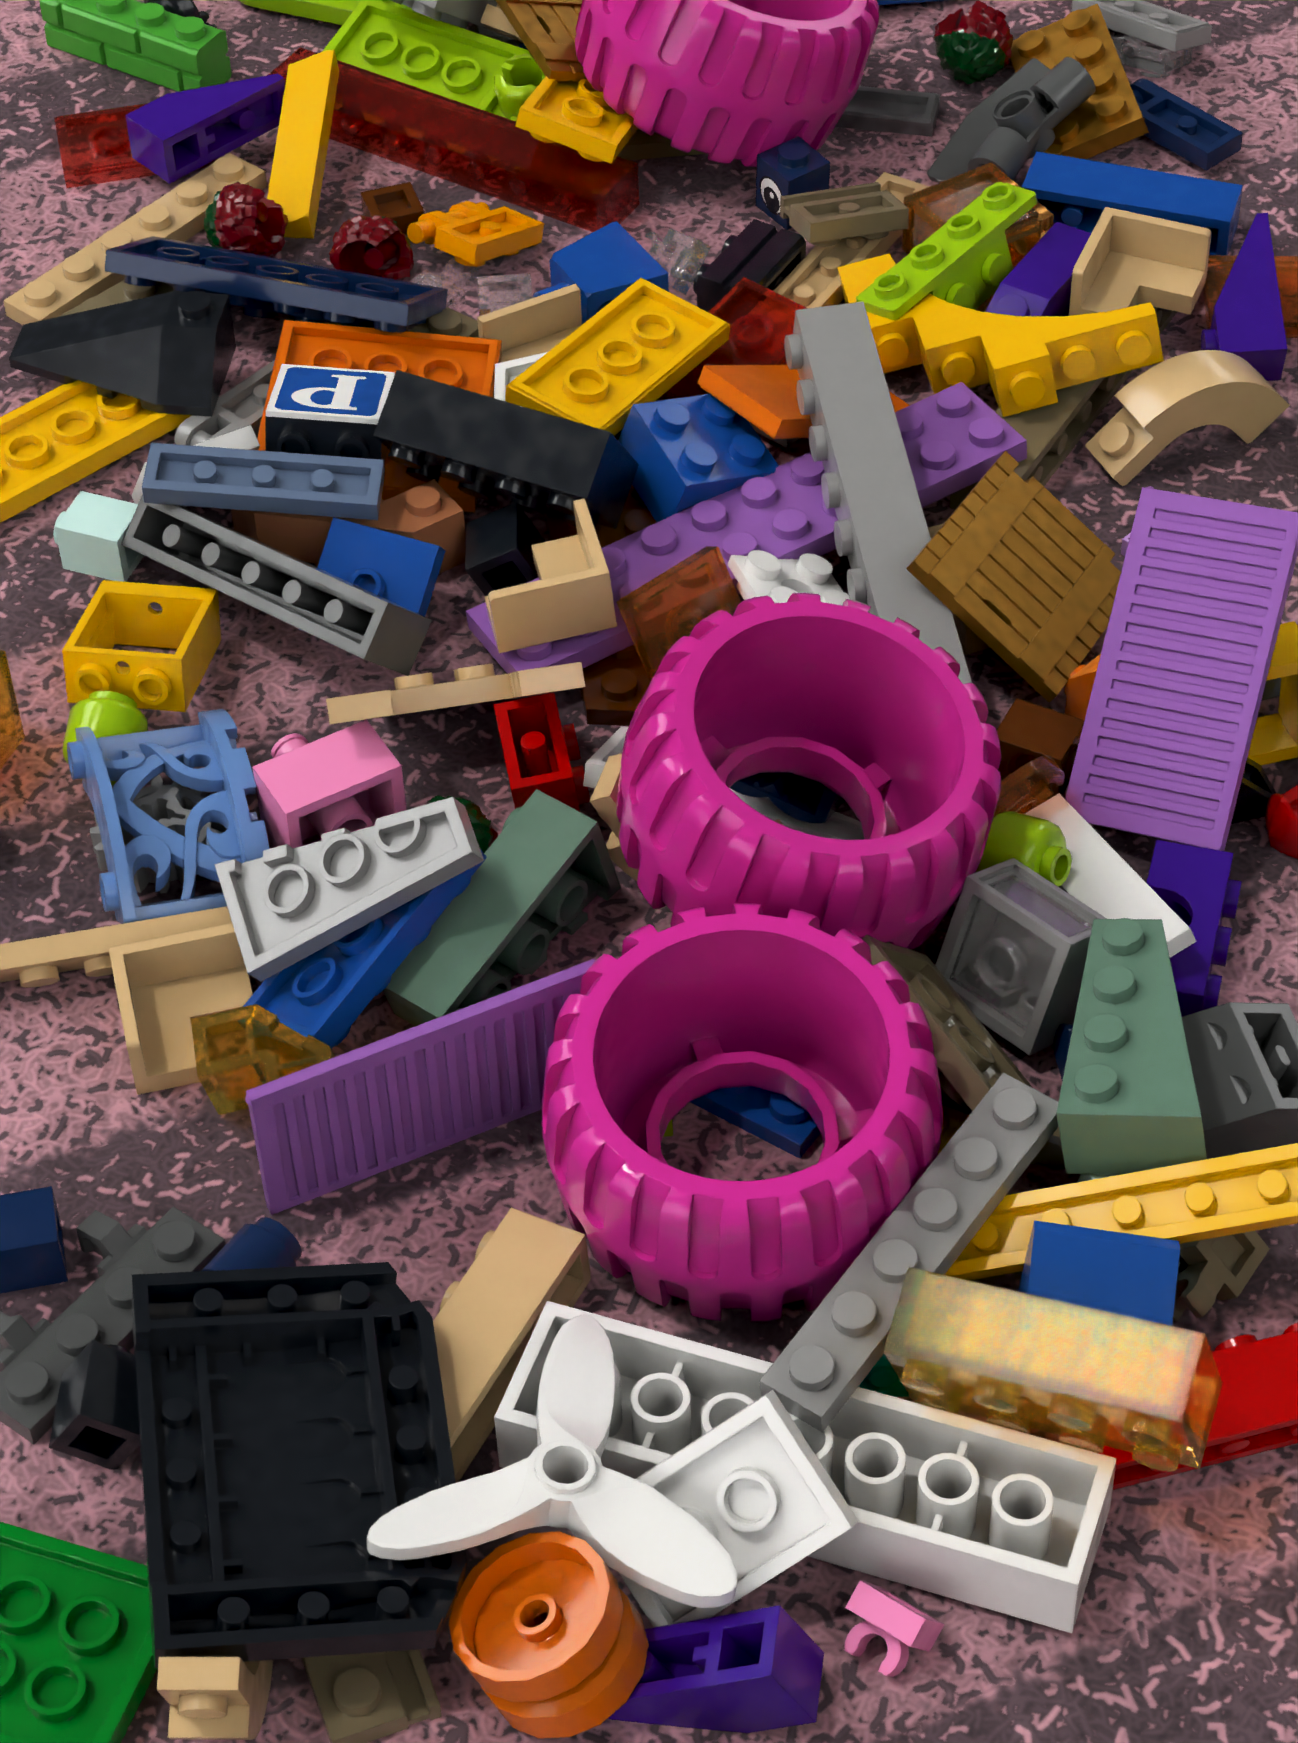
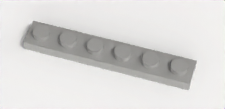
M1003 1072L760 1379L761 1396L774 1390L787 1412L823 1433L1058 1128L1056 1112L1059 1101Z

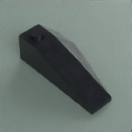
M173 291L24 324L9 357L10 366L63 384H69L77 380L96 385L98 395L114 399L119 393L138 398L141 402V408L156 413L212 417L236 349L229 295L205 293L203 291Z

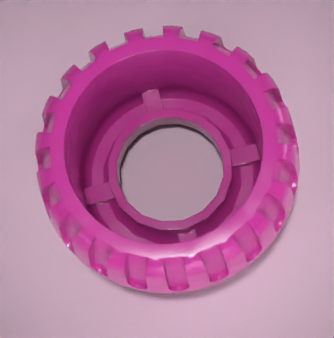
M582 0L576 25V56L583 66L584 75L593 88L603 92V99L618 114L627 113L633 117L635 127L650 136L656 132L671 140L672 147L689 153L691 149L706 153L708 154V159L714 162L728 164L733 159L741 160L742 164L746 167H757L758 154L798 136L816 151L825 143L856 94L862 81L879 23V5L877 0Z
M793 593L785 603H774L772 598L767 595L754 597L738 604L733 616L727 611L719 610L696 624L690 636H683L677 640L665 654L634 712L624 741L616 802V815L621 823L619 841L628 867L639 869L637 885L645 900L653 909H660L666 906L673 913L670 923L671 927L674 926L675 915L688 909L704 907L707 917L733 914V903L762 904L763 915L787 918L790 909L815 915L820 920V930L832 936H835L839 930L844 928L861 939L869 935L884 943L890 942L892 945L908 949L920 946L930 937L960 896L967 876L975 873L988 840L1001 790V776L998 771L1001 761V748L996 728L986 723L989 711L985 699L977 686L972 683L963 684L959 680L960 664L942 647L932 650L918 639L920 635L919 629L898 617L892 623L869 613L871 606L849 599H846L843 605L821 602L819 594ZM758 773H792L820 782L848 803L861 822L864 840L824 838L791 829L759 813L742 801L729 788L736 781Z
M733 903V914L706 917L704 907H699L677 913L674 926L657 932L653 925H645L625 937L622 945V956L618 959L611 955L603 954L590 966L582 976L580 994L569 995L560 1009L555 1022L554 1039L548 1048L542 1097V1135L547 1160L568 1220L575 1231L586 1235L593 1257L612 1276L619 1278L627 1272H631L636 1293L663 1307L669 1303L672 1296L689 1301L690 1312L694 1317L721 1321L722 1309H751V1322H766L781 1318L782 1305L800 1300L804 1301L808 1311L815 1310L934 1161L941 1145L943 1125L941 1087L937 1060L934 1056L932 1033L923 1009L918 1003L910 1001L908 984L888 961H881L872 965L870 946L864 940L844 928L839 930L835 936L827 934L820 930V920L817 916L803 911L790 909L787 918L763 915L762 904ZM753 1086L783 1094L809 1113L821 1132L823 1139V1149L817 1164L795 1173L765 1180L726 1181L701 1177L669 1166L661 1153V1141L668 1123L690 1101L719 1088Z

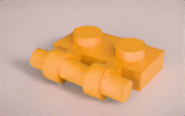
M464 201L452 205L447 213L435 210L421 215L417 222L411 223L408 226L407 235L410 241L415 244L421 242L430 245L434 244L435 248L455 256L454 259L459 264L478 267L485 265L488 260L503 255H516L521 249L542 243L544 223L505 206L490 210L484 202L473 203Z

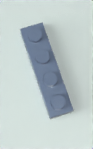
M151 443L142 483L144 503L378 520L385 479L384 460Z

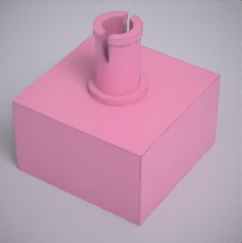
M367 719L311 743H308L307 739L301 734L293 733L286 735L274 744L271 750L272 759L252 767L260 818L265 822L270 849L285 844L296 848L321 841V834L344 827L350 832L375 825L377 818L407 810L402 765Z

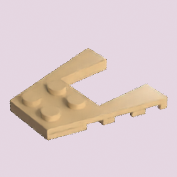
M582 662L527 669L501 675H495L493 663L464 667L454 670L455 681L434 684L432 672L394 678L395 690H383L326 699L329 723H344L585 687Z

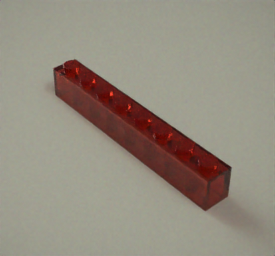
M300 47L268 75L280 74L284 77L286 83L288 65L318 53ZM337 60L339 78L329 136L331 140L591 232H595L615 221L620 224L639 206L638 163L618 156L612 164L605 161L594 162L587 160L577 150L559 143H545L533 138L528 131L515 127L516 121Z

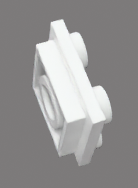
M753 550L748 553V556L731 555L727 564L738 581L736 588L744 600L767 595L772 598L774 603H785L793 593L819 594L821 602L843 605L846 599L850 600L849 595L842 591L831 574L833 571L832 565L826 559L815 554H802L799 559H778L768 552Z

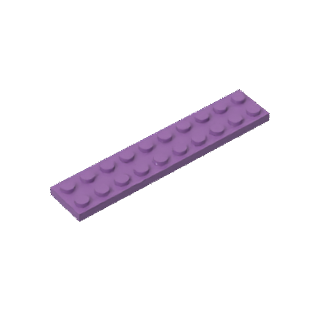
M963 382L895 412L922 508L980 481L1005 451L1017 462L1027 459V440ZM808 452L776 467V472L749 479L740 487L699 502L601 548L610 573L617 627L504 653H499L487 613L486 602L466 611L468 627L507 674L521 670L582 662V667L585 668L739 595L740 592L736 588L738 581L727 565L731 555L748 556L750 551L761 550L774 555L778 559H799L802 554L810 553L822 556L836 549L834 522L838 521L835 508L827 509L823 501L821 476L822 473H825L822 461L814 462L811 452ZM539 577L529 582L538 581Z

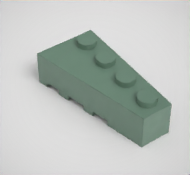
M538 789L534 791L522 807L513 810L506 819L500 835L484 853L487 858L472 875L468 887L451 901L432 925L427 938L412 949L392 974L390 983L383 992L393 1013L410 1024L418 1026L510 991V980L517 973L532 975L547 960L549 942L561 930L573 935L588 920V913L582 910L597 895L608 901L621 888L596 820Z
M1120 918L1093 920L1056 1112L1066 1174L1121 1175L1207 1159L1202 1116L1162 919Z

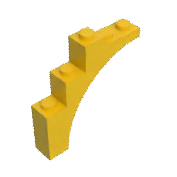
M890 253L837 267L845 304L857 302L856 297L873 284L877 277L896 265ZM929 293L897 320H891L867 312L884 374L923 364L934 394L960 382H963L968 388L990 383L1003 417L1058 403L1056 390L1164 361L1157 314L1151 302L1107 312L1071 316H1013L977 311L946 302Z

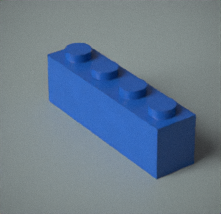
M1036 151L1021 188L1034 191L1038 203L1019 218V229L1035 223L1040 227L1042 233H1047L1056 222L1092 233L1104 208L1110 207L1208 228L1211 231L1208 261L1225 264L1238 228L1243 185Z

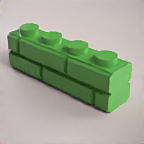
M136 0L39 1L42 19L47 22L44 30L47 45L101 65H107L115 70L178 92L223 84L232 76L229 56H226L228 52L226 31L206 25L198 17H183L165 11L164 7L160 4H145Z

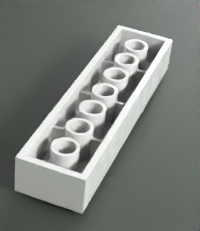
M547 1301L494 1416L499 1467L505 1468L529 1457L533 1450L537 1448L536 1413L543 1365L558 1331L563 1324L575 1316L583 1314L593 1316L605 1330L613 1353L615 1394L609 1437L601 1456L602 1465L634 1479L761 1398L760 1379L773 1363ZM861 1387L854 1391L823 1433L789 1413L858 1519V1522L851 1529L808 1555V1557L1065 1632H1073L1110 1510L1117 1458Z

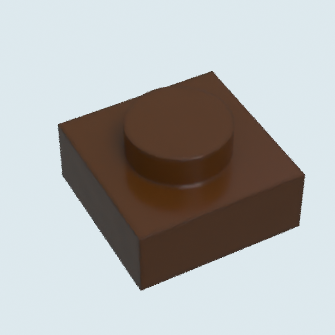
M411 182L360 192L362 210L366 217L377 215L393 219L397 222V227L401 229L402 233L407 232L408 226L411 223L417 222L418 218L424 214V209Z

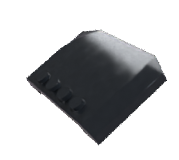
M389 1262L132 1275L133 1343L151 1640L155 1668H158L159 1657H240L243 1662L435 1648L465 1580L466 1551L461 1550L420 1559L391 1560L371 1555L366 1549L369 1530L381 1516L430 1491L456 1483L433 1318L419 1300L411 1302L396 1284L397 1272Z

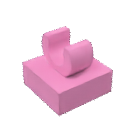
M860 1580L845 1608L867 1621L858 1623L850 1630L846 1637L844 1648L849 1654L860 1657L866 1650L868 1642L876 1636H881L886 1641L888 1650L878 1671L885 1676L894 1677L903 1671L908 1662V1646L930 1651L944 1624L883 1587Z

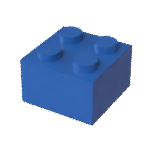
M710 394L633 404L618 439L621 445L639 464L632 485L656 522L679 513L699 502L740 487L749 479L776 472V467L779 466L750 422Z

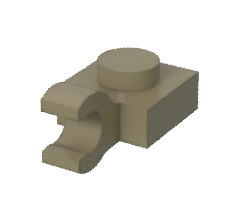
M1256 1231L1180 1244V1255L1186 1261L1188 1267L1178 1274L1173 1322L1178 1321L1187 1307L1196 1318H1201L1211 1309L1216 1299L1221 1301L1238 1298L1270 1249Z

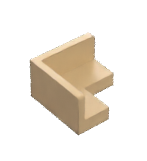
M1105 207L1073 268L1069 316L1107 312L1135 306L1137 303L1145 304L1149 302L1152 303L1153 307L1191 315L1206 284L1211 231L1204 227Z
M585 498L573 501L578 535L531 545L534 564L539 577L538 581L493 590L488 596H485L487 613L499 653L617 627L610 573Z
M229 923L109 947L123 1030L137 1095L203 1082L193 1032L243 1022L236 1014L253 995L249 974H247L233 924Z

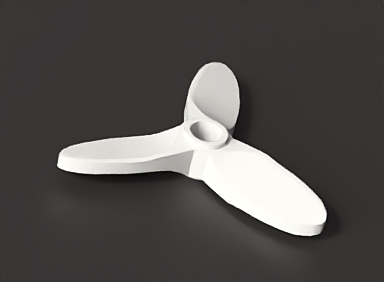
M587 1314L575 1316L562 1325L546 1357L537 1402V1448L533 1450L531 1455L495 1472L430 1491L406 1502L381 1516L371 1526L367 1535L366 1549L369 1554L381 1559L409 1560L465 1550L525 1529L541 1526L568 1528L575 1537L585 1540L604 1560L607 1566L639 1585L674 1601L697 1608L720 1607L733 1600L737 1587V1571L730 1554L701 1523L653 1487L602 1465L601 1456L609 1437L615 1394L614 1360L610 1340L605 1330L593 1316Z

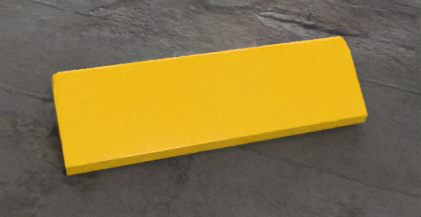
M326 50L288 65L267 199L274 200L275 203L280 204L283 208V214L287 215L289 223L286 225L284 237L314 238L339 78V67L335 50Z

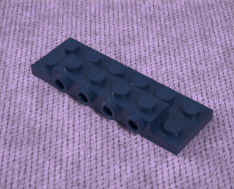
M155 236L107 249L105 258V272L124 275V282L127 284L155 286L157 281L174 284L173 291H203L212 294H228L230 304L243 306V314L258 318L275 317V313L292 315L293 321L330 322L346 326L375 328L386 332H405L407 326L426 323V318L446 309L448 289Z

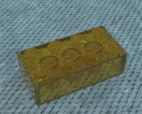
M908 1267L883 1350L900 1382L907 1390L911 1399L915 1400V1403L958 1415L959 1411L987 1417V1423L1030 1434L1031 1428L1058 1434V1440L1063 1444L1099 1454L1103 1452L1104 1446L1133 1452L1132 1458L1136 1462L1153 1469L1169 1472L1176 1471L1178 1464L1200 1469L1222 1387V1380L1204 1333Z

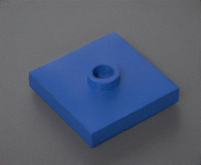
M333 517L317 568L425 617L446 550L438 545Z

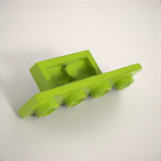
M996 182L990 185L958 214L950 217L946 224L929 238L915 246L895 266L877 277L873 284L856 297V301L864 302L867 312L891 320L899 319L929 293L946 302L974 310L995 294L1003 279L1014 269L1005 230L1038 203L1036 193L1009 183Z

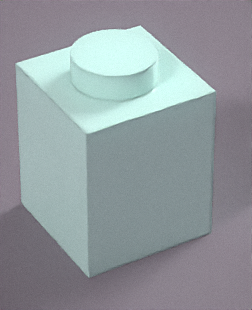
M80 491L69 508L60 513L54 526V541L59 547L63 569L112 581L126 582L144 557V555L121 545L138 504Z

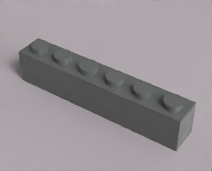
M143 494L121 544L355 656L409 676L432 622L427 617L180 505L144 503Z

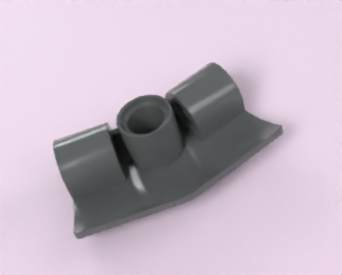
M1065 57L1053 69H1049L1036 58L1031 59L966 116L928 170V177L931 181L974 193H982L987 187L996 182L1011 184L1027 159L1033 158L1036 151L1044 152L1050 147L1055 139L1053 129L1096 92L1092 77L1078 61L1071 57Z

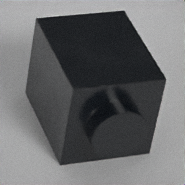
M514 502L466 523L465 570L485 596H488L493 590L527 583L538 578L531 545L543 543L545 539L520 505Z
M92 1340L62 1374L49 1448L108 1469L117 1470L140 1445L134 1355L124 1347L112 1344L105 1345Z

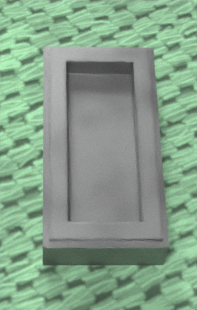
M859 86L835 127L932 137L940 108V94Z

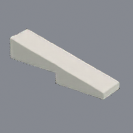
M1060 793L1025 813V815L1045 819L1058 825L1065 837L1066 848L1071 853L1072 863L1066 881L1061 886H1058L1059 888L1107 919H1162L1169 957L1197 942L1190 927Z

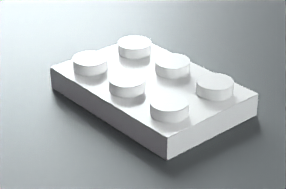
M771 1390L636 1478V1480L653 1487L693 1516L730 1554L737 1571V1587L733 1600L720 1607L697 1608L662 1596L639 1585L623 1574H619L653 1627L710 1618L851 1529L858 1522V1519L774 1390Z

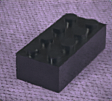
M399 370L396 371L373 434L375 438L390 450L388 457L395 462L408 466L406 473L418 480L428 482L434 479L439 483L440 477L459 482L457 488L460 491L480 499L490 500L493 492L511 498L509 504L517 502L524 512L542 516L544 508L563 513L562 520L575 527L573 501L585 498L594 528L596 529L597 524L616 529L639 466L611 432Z

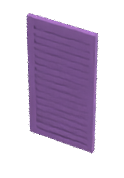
M1151 486L1142 487L1065 800L1089 824L1185 845L1220 851L1225 850L1298 555V512L1157 490Z
M595 958L247 1090L245 1101L249 1106L265 1201L270 1214H276L541 1110L548 1048L554 1039L555 1022L560 1009L569 995L580 994L582 976L596 961Z

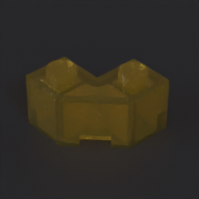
M257 1004L191 1019L197 1077L219 1115L248 1109L249 1106L245 1101L247 1090L335 1057L330 1046L311 1035H308L306 1038L282 1024L277 1015Z

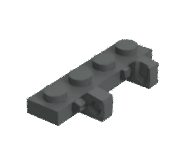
M174 1206L148 1231L145 1227L134 1224L126 1231L118 1221L95 1210L76 1229L81 1250L84 1253L95 1251L103 1257V1261L97 1265L99 1278L51 1324L48 1320L42 1318L31 1328L21 1315L10 1317L4 1314L0 1305V1421L32 1444H35L53 1426L62 1374L92 1340L105 1345H118L129 1351L134 1347L132 1275L201 1271L226 1245L223 1237Z

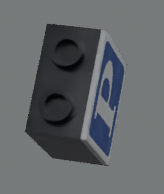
M282 364L265 411L266 451L384 460L385 465L389 449L375 438L373 434L391 388L395 372Z

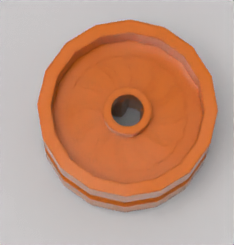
M560 1531L528 1533L494 1549L476 1564L466 1577L452 1607L449 1620L454 1652L481 1685L482 1690L514 1729L539 1739L572 1737L602 1724L628 1701L644 1674L649 1643L642 1617L628 1596L619 1588L616 1578L597 1552L585 1540Z

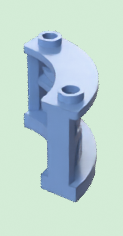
M224 709L198 712L199 724L106 737L96 738L89 727L75 728L77 741L67 743L71 777L73 780L82 779L83 788L89 796L96 816L108 869L107 873L99 874L103 908L105 912L115 911L116 921L121 924L227 906L223 893L194 897L196 875L219 882L214 864L232 859L244 863L263 857V851L270 849L264 820L258 821L256 812H249L246 795L256 794V783L245 747L237 748V726L230 714ZM198 766L204 767V768L194 769V767H198ZM162 772L184 787L204 792H217L203 798L192 808L186 820L185 836L156 821L133 803L139 791L151 779ZM110 780H111V781H117V782L115 783V785L113 786V788H112V785H111ZM216 822L226 828L225 832L214 833L207 827L206 844L198 842L199 833L205 824ZM121 826L135 837L126 846L124 845ZM171 862L184 869V883L180 899L141 904L134 884V875L137 870L142 867H149L156 872L155 892H158L165 887L169 880Z

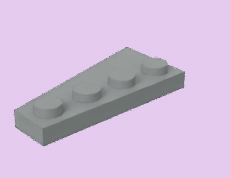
M454 797L377 818L375 825L353 832L344 827L321 834V841L296 848L285 844L264 850L263 857L244 863L232 859L214 865L247 974L259 981H263L483 862L484 859L465 806Z

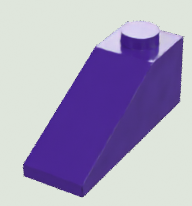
M272 74L169 93L126 114L132 158L170 184L278 127L285 90L284 77L280 74Z
M1257 213L1214 306L1210 329H1203L1201 332V350H1219L1233 353L1251 364L1267 381L1281 380L1287 354V342L1268 213Z
M1056 222L1003 279L985 312L1013 316H1068L1073 268L1091 233Z
M780 1605L645 1629L649 1647L644 1674L628 1701L608 1718L628 1722L752 1733L816 1723L824 1652Z

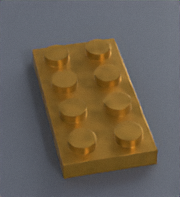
M1098 3L1085 9L1075 10L1063 19L1038 30L1025 32L1019 38L1013 40L1011 47L1012 56L1010 59L1015 73L1033 58L1039 60L1049 69H1053L1065 57H1071L1088 71L1096 87V92L1053 129L1055 139L1044 153L1089 159L1149 133Z

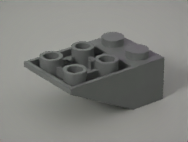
M1229 1002L1182 1016L1202 1116L1207 1159L1298 1143V1023L1289 1004Z

